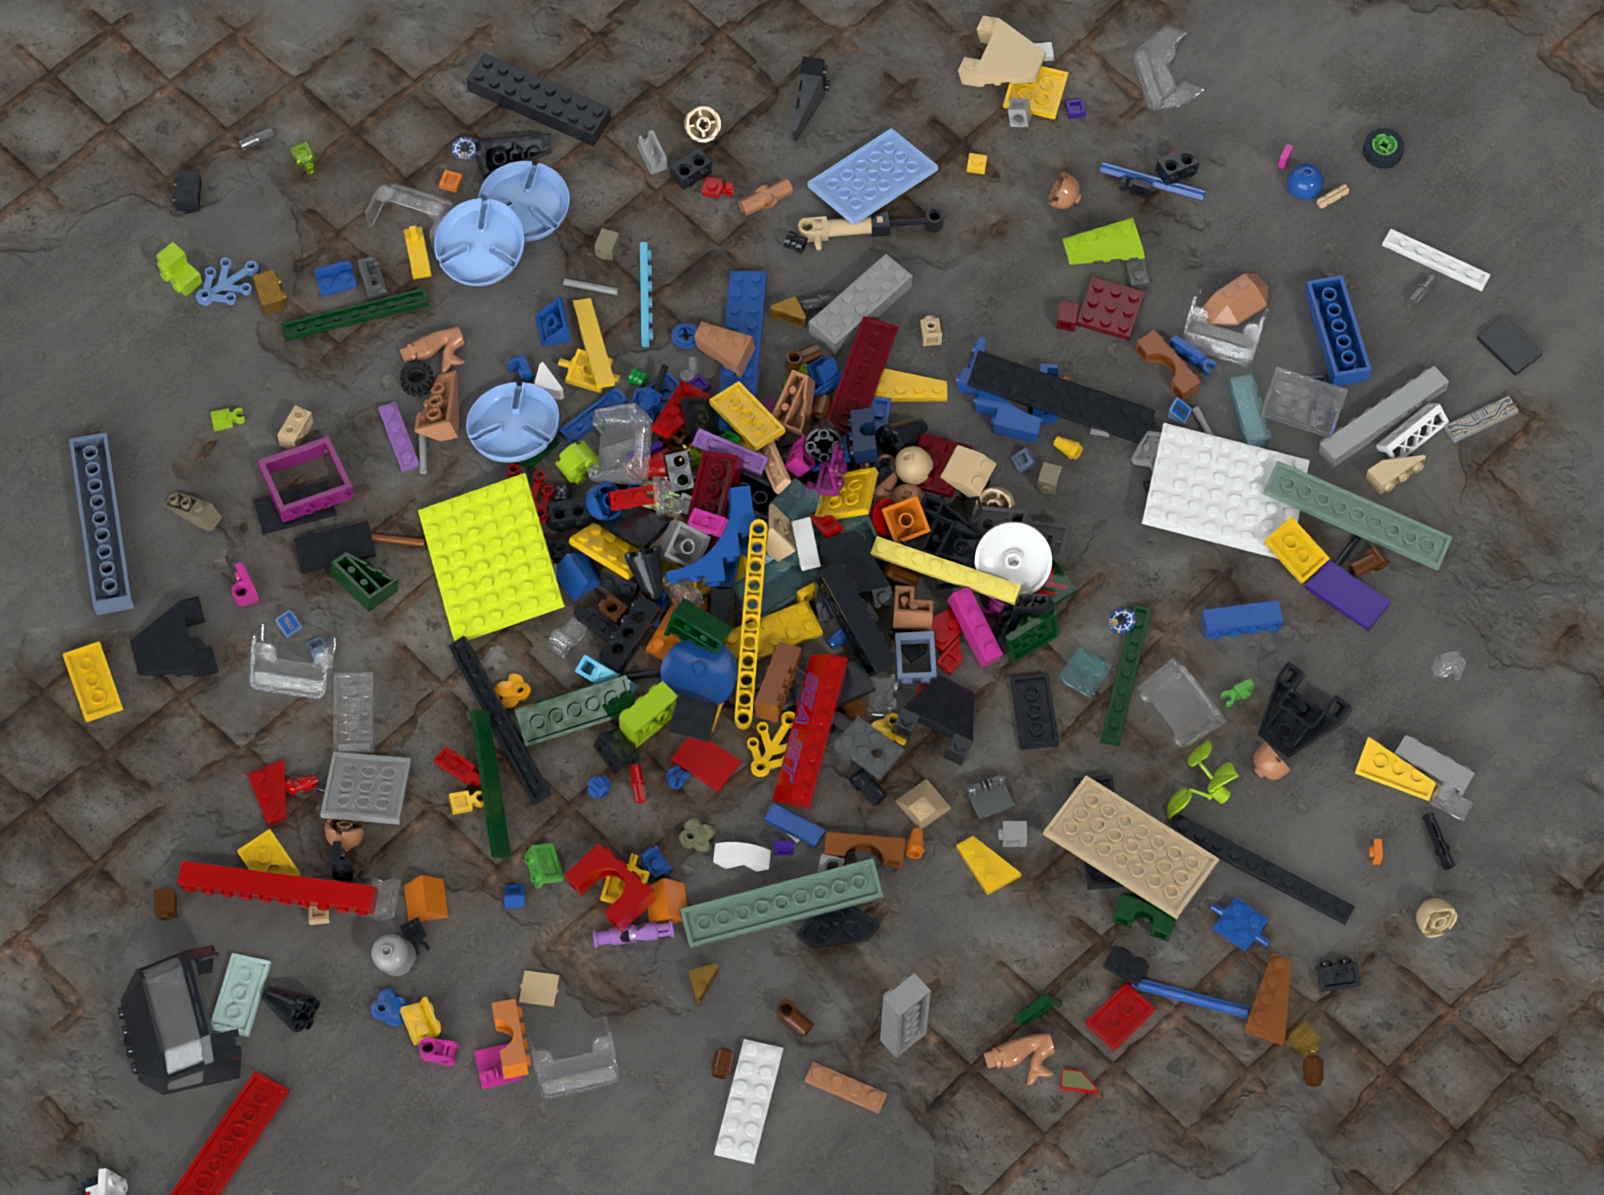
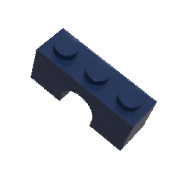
M873 408L850 410L851 418L847 419L848 428L852 429V432H849V442L853 443V446H850L851 457L855 458V464L878 462L875 435H872L876 434Z

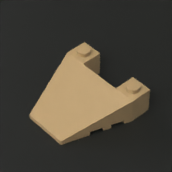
M982 16L977 32L980 42L988 45L981 60L968 57L963 58L958 70L961 83L975 87H984V84L992 83L1001 85L1003 82H1011V84L1034 82L1045 59L1046 52L1000 18Z

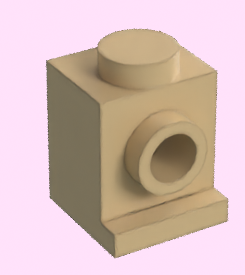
M934 316L924 317V319L920 320L923 346L940 345L942 342V332L939 318H934Z

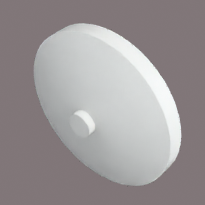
M1005 522L994 526L984 534L976 549V570L1021 585L1019 594H1032L1036 592L1046 582L1051 571L1052 554L1046 538L1036 528L1026 523Z

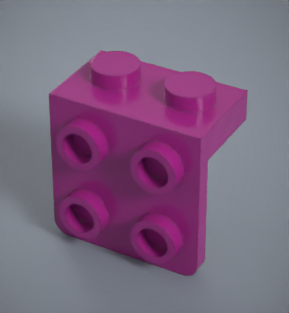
M835 443L831 461L822 462L815 489L816 495L839 496L840 488L844 486L843 476L847 474V463H844V450L841 449L840 443Z

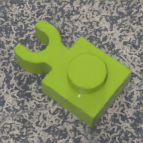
M229 408L210 412L214 431L233 428L232 423L234 422L238 424L245 423L244 416L237 417L240 414H244L242 408H237L233 412H230Z

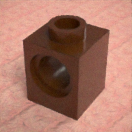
M611 594L606 599H602L598 605V611L618 626L621 625L620 622L624 615L629 614L628 606ZM610 609H615L616 611H615V612H609L608 610H610Z
M174 888L154 889V913L157 919L167 921L171 918H177V895Z

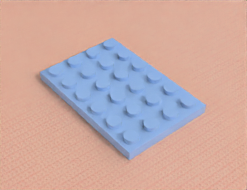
M891 128L808 181L807 184L809 189L851 224L855 225L938 171V165Z

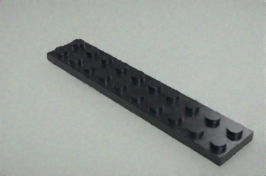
M979 350L967 383L969 387L1096 430L1107 432L1137 444L1150 431L1156 410Z

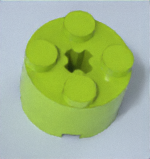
M580 441L582 444L579 445L575 442L568 446L559 455L561 458L559 463L556 461V466L568 481L577 485L583 484L586 477L591 473H596L601 467L599 465V457L585 441Z

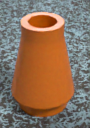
M919 828L912 829L905 846V852L909 858L918 859L924 853L923 830Z

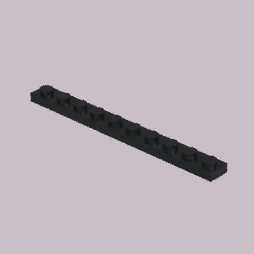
M463 635L448 647L482 710L489 711L491 726L532 803L536 805L552 793L468 638Z
M1178 814L1171 826V829L1220 860L1346 925L1355 908L1354 905Z

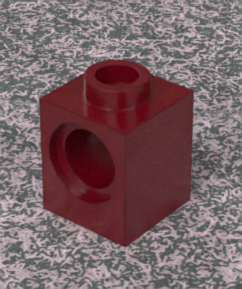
M1061 301L1056 329L1075 331L1079 304L1072 301Z

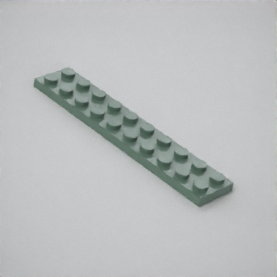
M1278 460L1263 491V494L1437 571L1452 540V536Z
M872 858L680 909L689 947L694 948L884 897L874 859Z

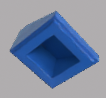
M525 884L505 885V908L525 907Z

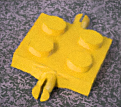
M577 349L571 361L559 359L558 366L568 368V374L565 379L567 384L601 393L603 388L596 389L586 351ZM608 358L610 367H612L613 359ZM613 374L615 382L619 383L620 375Z
M631 854L629 862L626 864L627 869L630 872L635 871L640 876L642 883H648L650 872L636 867L639 856ZM607 877L600 897L601 901L613 904L622 895L625 883L619 878Z

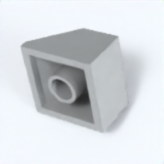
M670 521L660 544L663 551V559L682 568L689 566L704 556L712 537L681 521Z

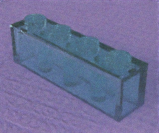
M1252 374L1230 377L1228 388L1243 443L1267 448L1272 436L1270 429L1266 427V413H1263L1261 409L1263 403L1262 398L1258 397L1257 381L1253 380Z

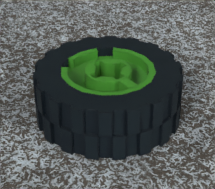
M1377 128L1372 130L1365 139L1363 147L1364 158L1373 167L1375 166L1379 169L1394 167L1402 159L1405 145L1403 138L1393 129Z

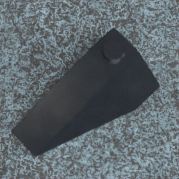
M550 134L476 138V158L482 177L487 178L496 169L506 164L517 161H534L551 153Z

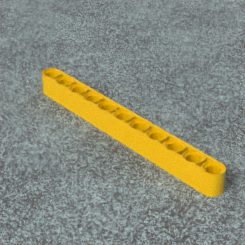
M761 519L754 520L751 523L749 533L735 706V725L742 730L751 726L767 540V524ZM756 526H761L764 531L757 534L753 529ZM754 545H760L762 547V550L760 552H754L752 550V547ZM756 563L761 566V569L753 571L750 566ZM756 582L760 587L757 590H751L749 584ZM750 601H755L758 606L755 609H750L747 604ZM748 620H754L756 622V626L754 628H748L746 626V622ZM752 639L755 642L754 646L747 647L744 644L745 640ZM745 658H751L753 664L745 666L742 661ZM749 677L752 682L749 685H744L741 679ZM742 696H748L750 702L742 704L739 699ZM746 715L749 721L744 724L740 723L738 717Z

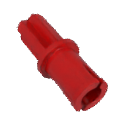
M632 765L629 767L632 780L630 786L633 788L635 802L642 804L646 802L644 788L646 782L643 780L642 766Z

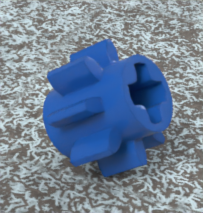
M598 775L593 776L587 783L589 787L587 789L589 791L588 794L594 799L597 796L601 799L605 798L611 791V787H609L611 785L609 783L610 780L605 775L602 777Z

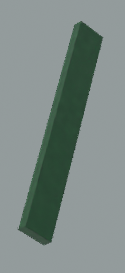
M424 287L281 323L285 342L427 307L429 306V301Z
M1133 604L1132 611L1135 613L1136 623L1126 633L1100 743L1118 747L1152 608Z
M472 709L470 716L491 856L508 859L511 857L490 714L486 710Z

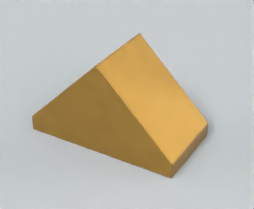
M796 296L771 305L770 318L805 329L806 315Z
M714 963L688 971V978L696 1004H701L719 973L718 964Z

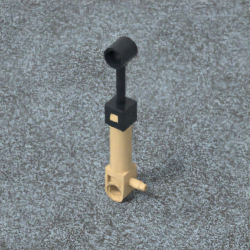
M933 207L927 210L925 217L889 220L888 211L874 212L855 225L845 218L827 220V216L806 217L799 221L798 236L808 237V242H814L816 250L819 251L822 249V241H828V237L871 234L872 237L889 236L890 227L925 224L928 231L939 232L943 228L944 213L941 209Z

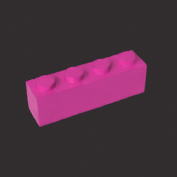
M970 587L952 593L948 599L949 605L980 667L983 668L998 662L1003 653Z

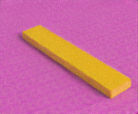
M591 298L573 300L574 312L596 389L615 386V380Z

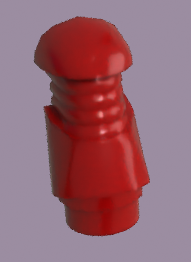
M314 774L296 778V780L289 778L285 782V789L288 793L296 795L299 791L313 790L318 785V780Z

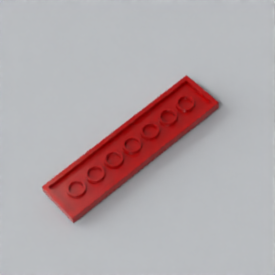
M254 1071L170 1195H221L290 1091L259 1072Z

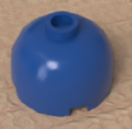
M1304 163L1297 165L1288 175V191L1293 197L1296 198L1297 196L1305 201L1318 197L1324 183L1322 172L1313 164Z
M602 482L592 486L585 497V505L589 514L599 520L617 518L621 510L611 511L608 492L618 491V487L611 485L610 482Z

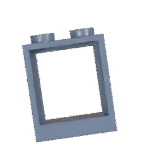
M934 631L895 633L897 683L901 682L902 685H911L913 682L921 681V684H930L937 677ZM929 643L931 672L902 673L901 645Z

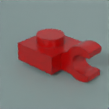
M705 177L701 192L702 196L720 198L721 194L733 196L735 189H733V183L727 182L724 184L723 179Z

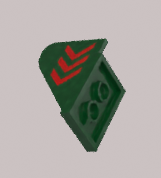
M1052 561L1051 571L1046 582L1032 594H1046L1056 605L1076 593L1077 589L1057 563ZM1054 608L1046 614L1020 615L1014 630L1005 636L1008 660L1012 664L1060 636L1058 614Z

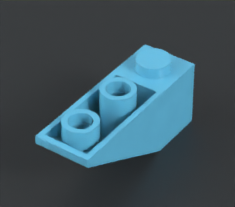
M584 654L575 669V672L593 683L621 675L591 655ZM628 679L633 695L638 685Z

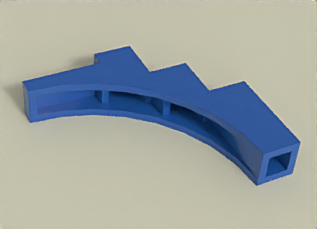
M979 337L977 344H973L971 353L974 355L973 360L969 359L968 367H963L961 374H957L956 384H958V392L975 396L973 405H976L975 413L992 416L991 426H994V434L1037 443L1042 418L1030 415L1016 408L1004 398L967 386L978 350L985 352L986 339Z
M750 486L733 487L728 490L726 518L728 523L721 538L719 537L714 547L695 563L682 569L666 572L664 574L665 583L670 582L671 585L681 584L684 580L694 583L701 581L702 578L703 586L709 585V588L721 586L725 581L723 560L725 563L736 562V559L741 556L738 536L740 538H749L750 525L755 520Z

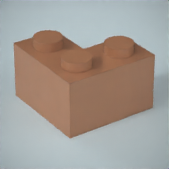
M895 586L893 629L932 631L933 601L914 600L915 587Z

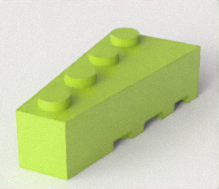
M1133 218L1062 239L1070 265L1093 263L1100 260L1110 262L1112 259L1129 260V258L1137 257L1138 259H1145L1143 246Z

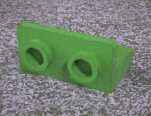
M553 843L532 845L525 853V863L528 865L530 878L534 883L535 889H540L545 883L561 882L564 879Z

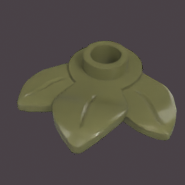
M698 817L691 818L685 823L684 830L680 833V844L684 848H694L698 852L711 851L712 846L709 840L714 837L716 829L707 824L701 825Z

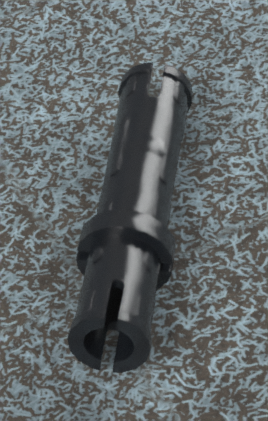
M1430 812L1423 815L1422 819L1435 847L1434 852L1439 856L1443 869L1449 870L1455 867L1449 852L1450 847L1443 838L1434 813Z

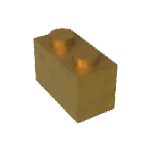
M274 270L252 275L264 315L284 310V302L287 301L285 291L280 290L282 286L280 276H276Z

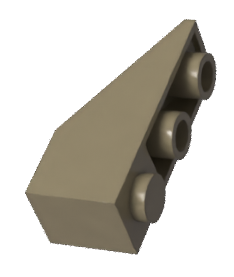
M176 491L163 504L165 508L207 531H212L222 519V516L212 503Z

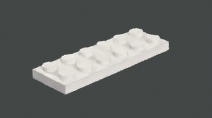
M744 1039L714 1155L752 1164L755 1163L783 1048Z

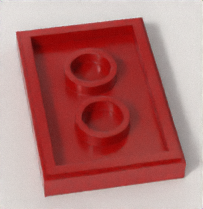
M687 737L670 759L671 763L679 765L685 772H690L693 777L718 793L741 764V760L710 740L708 743Z
M1126 982L1085 1021V1025L1115 1051L1156 1011V1008Z

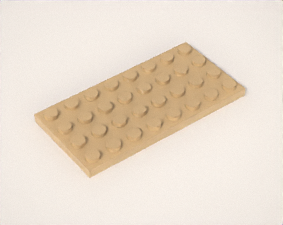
M1087 775L1043 832V835L1175 919H1178L1219 862V858Z

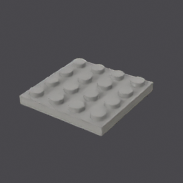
M333 752L320 813L321 818L400 825L411 758Z

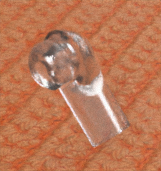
M690 357L688 359L689 368L685 369L684 372H680V377L683 381L688 382L698 374V361L696 357Z

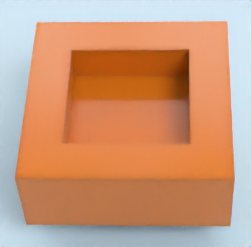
M445 170L439 183V188L457 193L463 179L462 174Z
M1374 839L1372 846H1369L1368 855L1372 858V865L1381 864L1383 858L1382 839Z

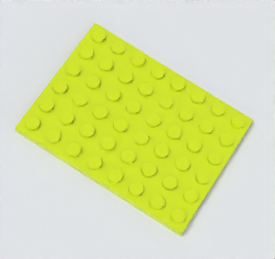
M525 473L418 510L454 642L463 635L468 640L565 607Z

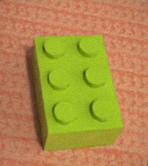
M663 681L658 685H653L644 697L640 696L632 707L624 709L620 714V731L635 749L672 719L678 695Z

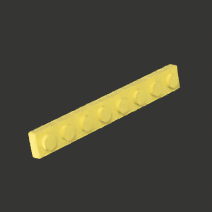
M878 536L870 552L873 557L964 588L970 587L975 592L1014 605L1021 590V585Z

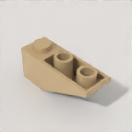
M1419 455L1382 460L1367 471L1365 479L1379 495L1385 491L1389 492L1395 487V484L1406 481L1410 474L1422 470L1426 456Z

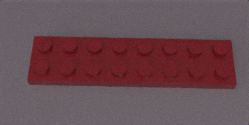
M865 316L862 318L826 418L833 423L841 436L846 435L849 449L850 446H853V443L849 442V432H852V429L848 428L847 419L851 418L850 410L871 408L899 330V326Z

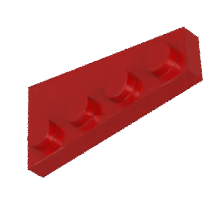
M682 380L654 422L651 431L668 439L682 428L684 424L681 399L712 398L714 396Z

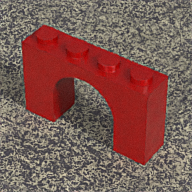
M598 843L564 876L568 885L580 896L595 882L604 877L621 879L625 883L624 891L604 913L607 920L622 932L656 900L653 894L654 889L648 883H642L640 876L635 871L630 872L623 860L620 858L617 860L613 857L614 854L608 847L603 848Z

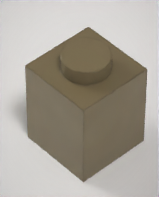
M602 228L595 244V256L601 259L613 260L620 243L619 233Z
M1044 462L1038 479L1037 490L1045 494L1051 493L1055 495L1061 477L1062 466Z

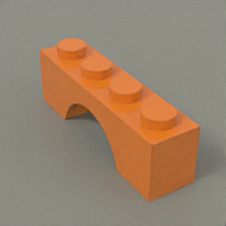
M516 999L492 1003L496 1031L507 1033L512 1037L511 1042L500 1050L504 1079L529 1075L527 1066H531L530 1055L525 1054V1050H529L527 1038H522V1034H526L524 1022H519V1018H523L521 1006L516 1005Z

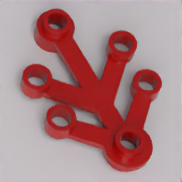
M516 464L509 465L506 469L507 477L509 479L522 474L520 466ZM538 470L533 474L534 483L531 492L538 513H543L542 516H539L540 523L543 525L550 518L547 506L550 498L554 495V489L551 485H545L542 488L543 498L540 505H538L536 498L541 484L545 481L544 472ZM541 475L542 478L538 479L536 476Z

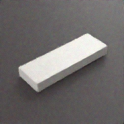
M810 517L792 521L802 571L820 567L821 564Z

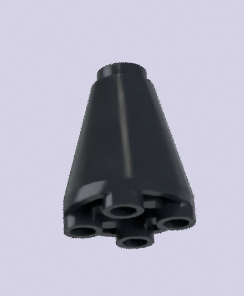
M820 419L807 435L805 449L813 459L821 463L829 462L832 458L835 443H840L841 449L843 448L842 436L829 419Z
M920 418L884 424L877 430V436H875L876 444L882 449L884 454L896 458L902 449L914 446L918 442L921 433L928 431L927 423Z
M661 545L643 548L639 552L624 554L626 563L643 595L649 600L662 597L663 551Z
M272 986L267 987L262 995L266 1005L291 1031L300 1032L304 1029L309 1030L314 1023L313 1018L320 1007V1001L315 996Z

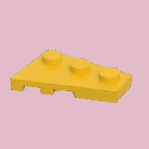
M974 836L956 845V849L987 895L1021 877L1022 873Z

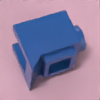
M821 356L806 366L809 376L815 381L816 386H825L826 381L839 372L834 357Z

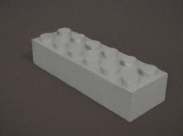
M885 254L809 321V334L836 355L856 337L863 316L876 320L912 288L913 276Z
M915 973L910 977L905 976L899 982V986L895 989H889L883 995L880 1041L895 1058L927 1034L931 990Z

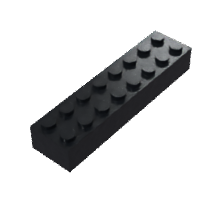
M483 53L466 79L469 92L593 147L611 121L609 107L487 53Z

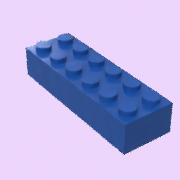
M1343 275L1307 281L1304 294L1332 387L1368 381L1371 366Z

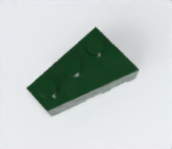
M347 552L331 562V575L368 612L398 592V578L390 577L384 574L382 570L378 568L376 570L368 566L367 562Z
M683 598L672 613L663 635L679 637V641L685 643L687 640L696 643V647L718 654L729 639L733 628Z

